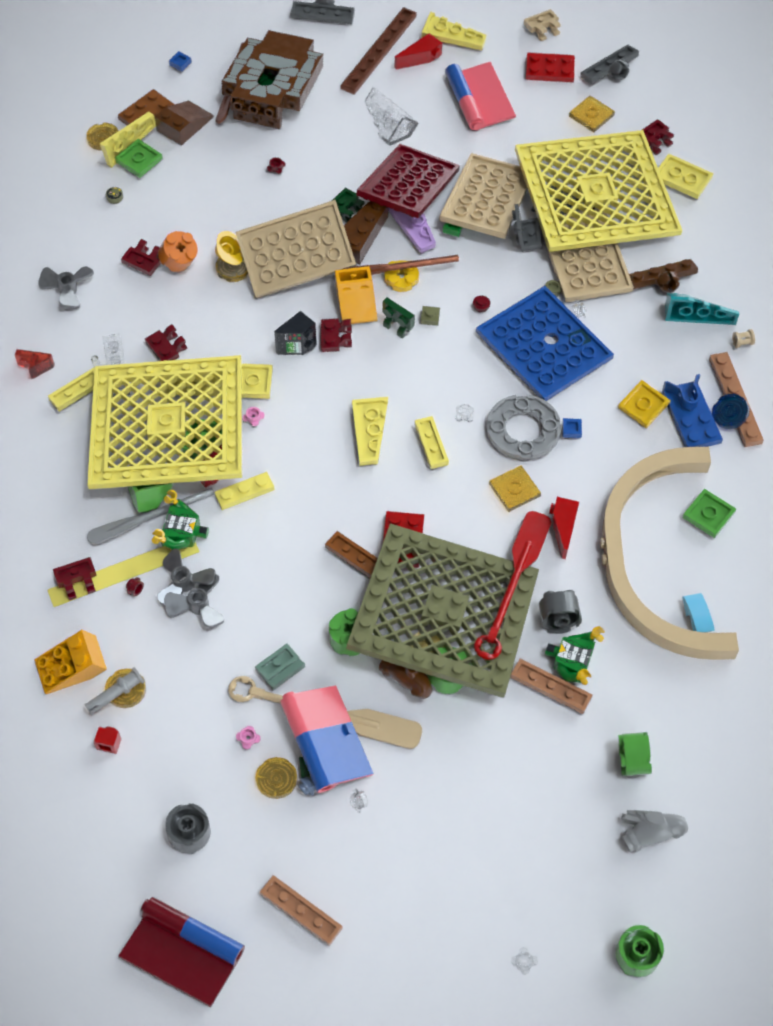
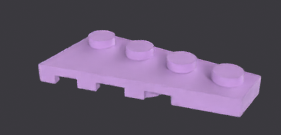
M389 208L390 214L420 253L436 247V242L427 224L425 214L416 218Z

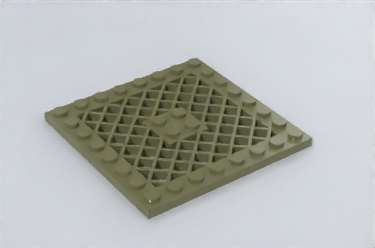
M390 524L346 649L504 698L539 569L529 566L521 573L502 621L504 622L503 627L499 629L496 637L499 638L502 646L501 654L493 659V661L484 659L487 664L480 666L477 660L482 658L477 654L473 655L470 649L474 648V642L477 639L475 633L489 634L487 628L492 627L494 622L491 613L498 612L501 604L495 598L501 596L503 599L507 587L502 588L500 583L506 582L507 585L509 584L514 572L513 561ZM412 553L414 558L408 559L406 554ZM399 557L403 562L398 563ZM431 559L433 563L427 565L424 560ZM419 563L422 568L415 570L413 565ZM449 564L452 569L446 571L443 566ZM407 567L409 572L403 574L400 569ZM438 569L440 574L434 576L432 570ZM468 570L471 575L465 577L462 572ZM394 572L396 573V575H397L398 577L392 578L393 575H394ZM426 573L428 578L422 580L419 575ZM456 574L459 580L453 581L450 576ZM487 576L490 581L484 583L481 577ZM414 578L416 583L410 585L408 579ZM445 579L447 584L441 586L439 581ZM475 580L478 585L472 587L469 582ZM402 582L404 587L398 589L395 584ZM429 584H433V585H431L430 590H429L428 587L426 586V585H429ZM464 585L466 590L460 592L458 586ZM494 586L497 591L491 593L488 588ZM390 587L393 592L387 594ZM421 588L424 593L417 595L414 590ZM483 591L485 596L479 597L476 592ZM409 593L412 598L405 600L403 594ZM469 595H471L473 601L468 602L470 597ZM397 597L399 603L393 605L390 599ZM427 599L424 606L422 600ZM490 601L492 607L487 608L484 603ZM385 602L387 607L382 609L383 603ZM416 603L418 609L412 610L409 605ZM478 606L481 611L475 613L472 607ZM404 608L406 613L400 615L397 610ZM465 610L469 614L467 617H464ZM392 613L394 618L388 620L385 615ZM422 614V621H419L416 616ZM485 616L488 622L482 624L479 618ZM378 618H380L382 623L377 624ZM411 619L414 624L407 626L404 621ZM473 621L476 627L470 628L467 623ZM398 623L402 629L395 631L392 625ZM430 624L433 630L426 632L424 626ZM462 626V628L464 629V631L461 632V633H458L459 630H460V627ZM386 628L389 634L382 636L379 630ZM418 629L421 635L414 637L411 631ZM449 630L452 636L446 638L443 632ZM406 634L409 640L402 642L399 636ZM437 635L440 641L434 643L431 637ZM469 637L472 642L465 644L463 638ZM425 640L428 646L421 648L418 642ZM456 641L460 647L453 649L450 643ZM488 642L491 647L488 650H485L481 644L479 648L481 651L493 654L496 647L495 644ZM444 646L448 652L441 654L438 648ZM464 651L467 658L461 660L457 654Z

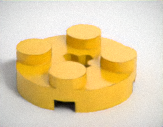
M405 260L390 261L388 264L400 263V262H407V261H405ZM415 267L384 272V280L387 286L392 287V290L407 292L415 284H418L419 270ZM404 274V278H400L399 275Z

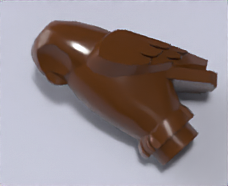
M381 660L379 671L384 676H391L399 685L410 690L413 696L426 699L431 695L432 685L425 673Z

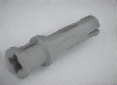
M135 667L124 677L117 678V683L84 704L91 715L121 694L129 693L130 689L140 682H145Z

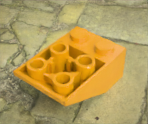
M370 266L335 270V286L341 320L351 319V324L378 321Z
M82 629L34 659L45 694L85 682L107 670L96 635Z

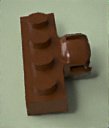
M684 259L679 262L636 271L629 274L634 287L633 290L656 284L663 292L670 293V291L674 292L678 289L680 285L679 278L697 274L698 267L692 259Z

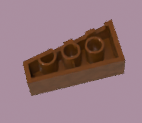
M369 201L344 225L356 264L360 265L382 229L388 218L389 207Z

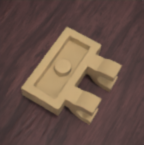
M551 9L524 19L526 28L531 33L537 32L541 42L547 40L544 34L547 32L546 27H550L554 36L560 35L558 30L561 27L559 17Z

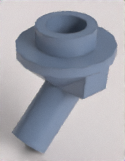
M300 778L298 786L305 795L308 793L311 796L314 795L316 788L312 778Z

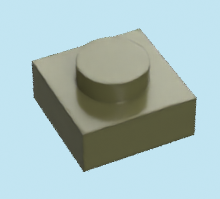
M423 306L421 324L438 326L440 307Z

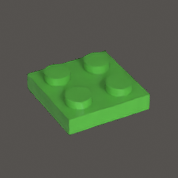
M140 139L134 141L115 157L116 163L139 178L163 159L161 153Z
M704 488L683 514L682 518L713 538H716L735 514L736 508Z

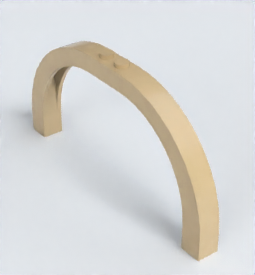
M682 447L655 453L627 470L613 488L608 499L603 519V537H600V548L604 549L602 566L606 567L611 595L627 621L644 637L660 647L680 655L698 659H735L739 652L736 632H696L670 624L648 609L638 598L629 583L624 565L620 530L621 512L629 498L638 489L652 480L677 473H708L711 465L709 447Z

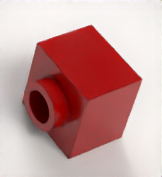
M110 726L106 728L99 727L94 739L96 749L117 754L121 742L119 731Z

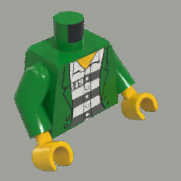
M169 490L167 494L171 498L166 495L164 502L167 504L173 503V506L170 505L163 529H156L152 533L155 535L152 538V542L154 544L161 542L162 546L171 550H181L193 547L197 537L207 539L209 527L200 526L199 515L183 501L176 499L177 493L174 490Z
M596 626L591 632L563 637L560 647L548 643L545 655L556 658L553 668L563 680L567 682H580L583 685L588 684L586 677L591 678L592 676L587 668L596 643L594 640L596 639L598 642L604 640V637L600 634L605 633L602 627Z

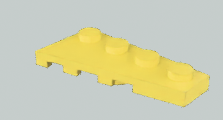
M431 11L421 36L424 37L430 33L441 42L477 50H483L487 35L474 29L463 28L460 23H451L448 21V18L443 16L441 18L437 17Z
M147 112L100 143L108 166L111 168L117 164L115 157L137 139L142 140L156 127L155 118L152 113Z
M388 397L352 400L360 466L378 464Z

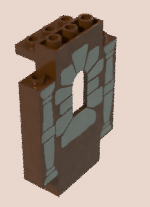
M268 30L263 40L247 37L221 81L222 95L231 97L233 119L280 129L282 127V111L284 108L300 112L323 68L324 53L314 52V39ZM265 68L279 71L274 82L269 86L258 84V80Z

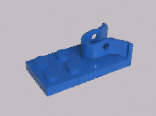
M700 374L695 376L693 382L675 385L665 381L661 392L662 395L670 400V404L667 407L685 447H709L722 444L723 441L699 387Z

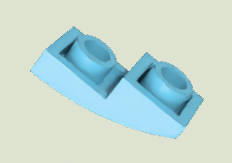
M702 593L682 596L686 616L690 615L693 631H715L709 608Z

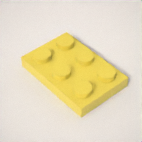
M671 154L666 156L658 168L664 185L695 199L700 197L714 174Z

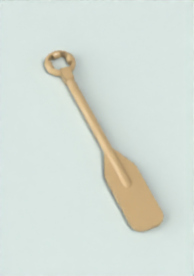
M247 676L234 678L228 688L229 695L237 702H246L252 698L280 703L281 699H283L282 695L257 688L255 682ZM242 681V683H250L252 685L248 696L234 695L232 691H235L237 682ZM371 709L347 711L356 733L360 736L407 749L417 747L420 742L422 726L418 722Z

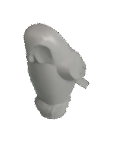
M627 810V814H622L621 818L622 821L634 825L632 829L626 830V835L622 836L630 852L633 850L638 852L642 846L661 843L671 837L675 839L680 838L689 829L683 816L661 813L659 811Z

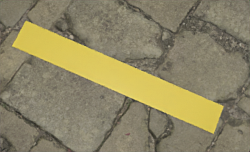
M196 542L193 547L179 550L182 559L200 552ZM162 546L96 571L97 576L92 577L95 590L99 591L162 567L163 559L172 550ZM84 580L72 584L77 598L88 595ZM56 586L47 590L53 607L72 601L69 600L65 587L59 588Z

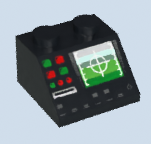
M299 311L274 331L276 353L278 355H304L308 351L313 350L317 345L316 323L302 311Z

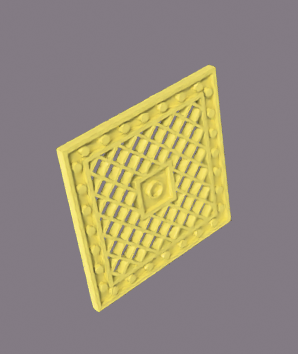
M643 130L515 145V152L549 252L682 234L683 230ZM560 158V159H562V160H564V161H566V162H565V163H562V162L558 161V159ZM619 158V159L623 160L624 162L621 163V162L617 161L616 159ZM544 160L548 162L549 165L542 163V161ZM603 160V161L607 162L608 164L606 165V164H604V163H602V162H600V161ZM587 162V163L591 164L592 166L590 167V166H588V165H586V164H584V163ZM629 163L633 165L634 168L627 166V164ZM613 165L617 167L618 170L611 168V166ZM595 167L601 169L602 171H601V172L597 171V170L595 169ZM579 169L585 171L586 173H585V174L581 173V172L579 171ZM623 170V171H625V172H627V173H629V174H628V175H625V174L621 173V171ZM565 171V172L569 173L570 175L567 176V175L563 174L562 172ZM549 173L553 175V178L547 176L546 174ZM632 176H635V177L639 178V180L637 181V180H635V179H633V178H631V177H632ZM559 178V179L563 180L564 182L561 183V182L557 181V179ZM616 178H619V179L623 180V182L621 183V182H619V181H617V180H615V179H616ZM569 183V184H571V185H573V186H575V187H574V188H571V187L567 186V184ZM626 183H629L630 185H632L633 188L627 186ZM553 185L554 187L558 188V190L556 191L550 187ZM638 188V189H640V190H642V191H644V192L641 193V192L637 191L636 189ZM622 190V191H624V192H626V193H628V194L625 195V194L621 193L620 191ZM564 191L568 193V196L562 194L561 192ZM572 196L578 198L579 200L576 201L572 199ZM631 196H634V197L638 198V200L636 201V200H634V199H632V198H630V197H631ZM558 198L563 202L559 203L555 201V199ZM644 201V202L648 203L649 205L646 206V205L642 204L641 202ZM628 203V204L632 205L633 207L630 208V207L626 206L625 204ZM566 204H569V205L573 206V208L571 209V208H569V207H567V206H565V205H566ZM609 205L615 207L616 210L609 208ZM595 207V208L599 209L600 211L597 212V211L593 210L592 208ZM636 208L643 211V213L641 214L636 211ZM579 209V210L583 211L584 213H583V214H580V213H578L576 210ZM621 210V211L627 213V215L625 216V215L619 213V211ZM560 211L566 213L567 215L564 216L560 214ZM605 212V213H607V214H609V215H611V216H610V217H607V216L603 215V213ZM646 214H649V215L653 216L654 218L651 219V218L647 217ZM587 215H590V216L594 217V219L592 220V219H590V218H588V217H586V216H587ZM630 216H633V217L637 218L638 220L635 221V220H633V219H631V218H629V217H630ZM570 217L578 219L577 222L571 220ZM614 218H617V219L620 220L621 222L618 223V222L614 221L613 219H614ZM600 220V221L604 222L605 224L602 225V224L598 223L597 221ZM584 222L588 225V227H585L580 223ZM567 224V225L571 226L572 228H571V229H568V228L564 227V225Z
M241 355L95 366L87 483L89 489L242 478ZM216 378L218 381L212 384L210 381ZM195 379L200 381L196 385L192 384ZM178 380L181 383L176 387L173 384ZM158 382H161L162 385L159 388L155 387ZM140 383H142L144 386L140 390L136 388ZM121 385L126 386L122 391L118 389ZM207 386L208 389L205 392L200 390L202 387ZM188 387L190 390L184 393L182 390ZM168 388H169L170 390H172V391H171L170 393H168L167 395H166L165 393H163V392H164L165 390H167ZM149 390L153 391L149 396L145 394ZM131 391L134 392L135 394L132 395L130 398L127 396V394ZM213 392L218 394L214 398L210 397ZM196 393L199 397L194 400L191 397ZM176 395H179L181 398L177 401L173 400ZM160 396L162 399L158 403L154 400ZM141 397L143 401L140 404L136 403L135 401ZM121 399L125 401L121 405L117 404V402H119ZM204 400L209 402L204 407L200 404ZM129 406H133L134 409L130 412L126 410ZM216 407L217 410L214 413L209 411L211 408ZM197 408L199 411L195 415L191 413L193 409ZM141 412L143 415L137 419L135 415ZM122 413L124 417L118 420L116 417ZM204 414L208 416L205 421L200 419ZM129 420L134 422L129 427L125 425ZM213 421L218 423L214 428L209 426ZM196 422L199 426L192 429L190 426ZM138 427H141L143 430L138 434L134 432ZM120 428L124 431L120 435L115 433ZM204 429L207 430L208 433L206 435L202 436L201 434H199ZM131 435L133 438L130 441L124 440L127 436ZM146 435L148 437L147 441L143 438ZM213 436L218 438L214 443L209 441ZM194 438L199 440L195 444L190 442ZM175 439L179 440L180 442L177 445L171 444ZM157 440L161 442L157 447L152 445ZM140 442L142 445L136 449L134 445ZM121 443L123 446L119 450L114 448ZM204 444L208 446V448L204 451L199 449ZM186 445L189 449L183 453L181 449ZM166 447H168L170 451H168L166 454L161 452ZM146 449L151 450L148 455L143 454ZM128 450H130L131 452H133V453H131L128 457H126L125 455H123V454L126 453ZM215 451L217 455L211 458L209 455ZM193 453H197L199 456L194 460L190 458ZM175 454L180 456L175 461L171 459ZM155 456H159L160 459L156 463L152 461ZM137 457L142 459L137 464L133 462ZM120 458L122 462L118 465L114 464Z

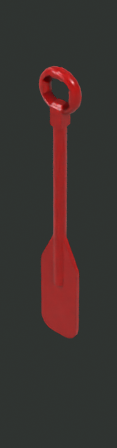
M529 511L525 515L512 548L514 572L488 635L478 637L474 642L476 654L483 659L492 660L501 654L502 646L496 638L521 573L538 559L551 526V519L542 513ZM486 640L496 645L493 654L479 649L482 641Z

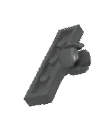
M316 0L314 3L293 1L291 18L353 25L355 8L334 5L335 0Z
M627 44L583 70L581 78L591 84L606 75H611L616 80H623L629 74L628 62L639 56V50Z

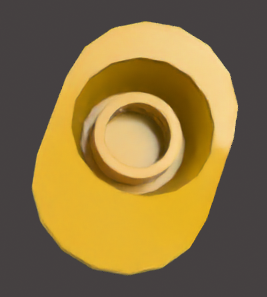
M230 231L220 232L215 245L216 255L223 262L239 265L243 260V255L236 234Z

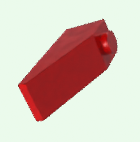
M428 33L395 55L394 68L398 70L431 63L442 55V42Z
M557 496L556 503H551L549 514H552L551 523L561 557L566 559L579 501Z

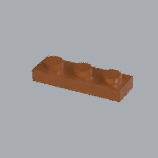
M336 531L325 543V548L371 578L378 558L339 531Z

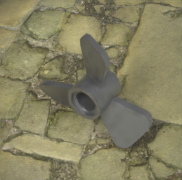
M84 266L74 275L70 272H62L58 275L49 267H45L41 272L38 284L41 289L59 288L61 293L59 303L61 306L79 308L80 302L75 295L77 292L76 282L92 276L94 271Z
M173 549L163 559V566L171 572L173 583L159 592L157 598L160 603L165 605V595L168 592L183 595V592L190 591L195 586V583L211 585L215 580L216 571L213 568H208L192 574L186 566H183L180 551Z
M216 574L215 580L211 585L199 584V587L192 589L188 596L168 592L165 595L167 615L174 618L190 609L192 613L202 616L204 625L211 628L222 624L224 616L209 606L207 596L220 581L219 575ZM196 600H202L200 603H195Z

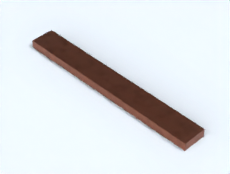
M405 7L400 10L343 81L341 90L353 95L356 94L417 17V12Z

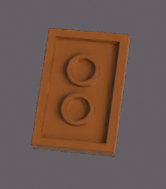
M152 89L119 113L118 119L125 125H129L147 112L152 113L155 118L165 107L175 104L155 89Z

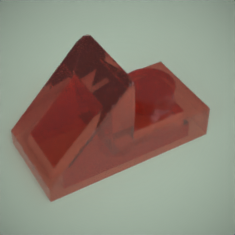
M16 349L15 358L17 364L25 368L29 367L31 379L38 377L55 366L52 354Z

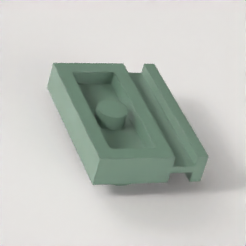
M286 643L257 664L255 670L271 686L272 690H275L305 668V663L301 661L299 656Z

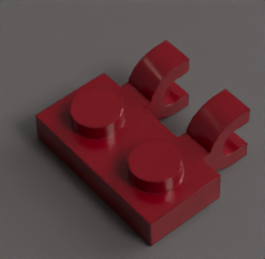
M657 119L642 129L651 151L655 155L661 153L659 147L662 145V142L658 139L662 138L663 143L667 147L673 145V141L670 139L674 137V134L669 132V127Z
M140 239L135 248L129 247L122 256L121 261L125 265L152 276L160 265L158 257L160 247L155 245L150 255L146 254L149 250V247L146 246L147 241Z
M339 318L321 319L322 352L340 351V347H352L351 319H344L340 323ZM341 332L346 333V334H343L341 337H339V333H341Z
M173 324L169 325L163 333L158 330L145 338L146 344L160 361L176 360L179 358V352L188 349L185 345V339L182 336L178 337ZM175 338H177V339L174 341V344L171 345V343H170L169 341H170V340H173V339H175Z
M91 557L53 569L58 587H65L69 600L77 598L72 584L83 580L88 594L96 592L92 577L97 576Z

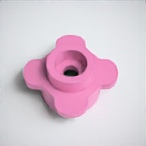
M250 407L246 410V414L243 415V421H248L252 426H257L259 421L265 417L264 412H260L257 407Z
M247 726L236 734V740L243 744L242 746L245 750L250 749L254 743H259L261 740L260 735L256 734L252 726Z

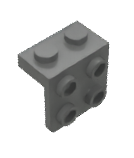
M515 204L512 216L513 221H516L513 227L514 233L518 234L516 235L517 245H521L522 252L541 249L542 239L538 218L522 220L519 205Z

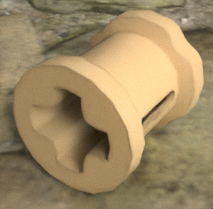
M748 329L747 332H733L732 341L735 348L746 344L754 345V331Z

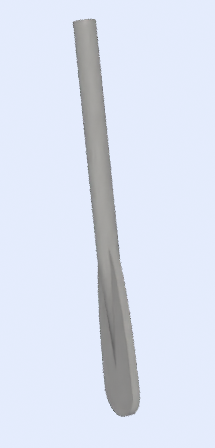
M211 487L183 498L181 501L189 505L214 495V491ZM173 503L142 515L124 518L94 528L87 534L88 541L91 544L97 545L113 539L145 521L168 513L170 505L173 506Z

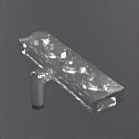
M120 333L102 336L106 364L101 365L98 356L94 355L91 357L94 369L95 366L125 364ZM121 385L118 389L122 391L126 386Z

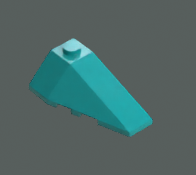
M667 293L665 301V321L736 325L740 314L739 311L686 294Z

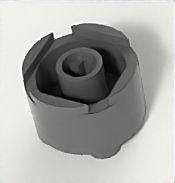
M573 590L547 591L543 594V598L539 602V611L544 629L547 628L550 633L561 634L571 631V627L576 625L577 628L581 624L582 616L579 602Z
M190 803L189 805H178L169 812L166 818L168 839L176 850L187 854H194L209 841L211 835L209 820L206 812L200 806Z

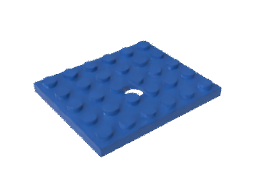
M543 286L476 327L477 334L539 398L545 401L614 357V354L546 286ZM546 336H556L558 342L555 344H548L545 342L544 338Z

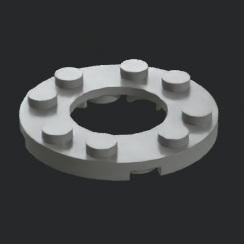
M516 395L506 397L496 403L488 416L487 434L490 442L499 452L510 458L519 460L540 458L552 451L560 438L561 424L557 411L547 401L533 395H527V397H516ZM517 414H529L540 422L542 432L533 441L519 442L517 439L511 438L507 433V421Z

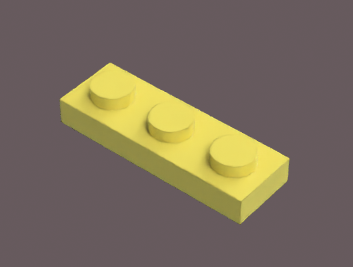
M94 368L48 395L49 401L59 412L93 391Z
M433 416L415 420V427L430 469L449 465V460Z
M265 472L217 490L214 493L221 509L224 510L274 491L275 488L268 473Z

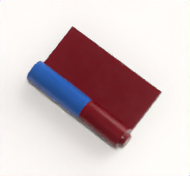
M155 897L146 899L141 907L143 912L142 920L118 957L211 1008L239 962L245 945Z

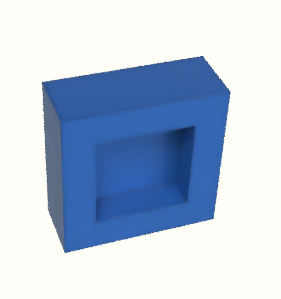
M179 51L169 60V65L181 72L192 63L191 57Z
M563 418V438H581L582 419Z

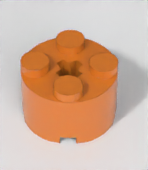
M172 232L166 236L158 250L159 260L163 266H167L171 271H184L197 256V244L192 234L188 232Z

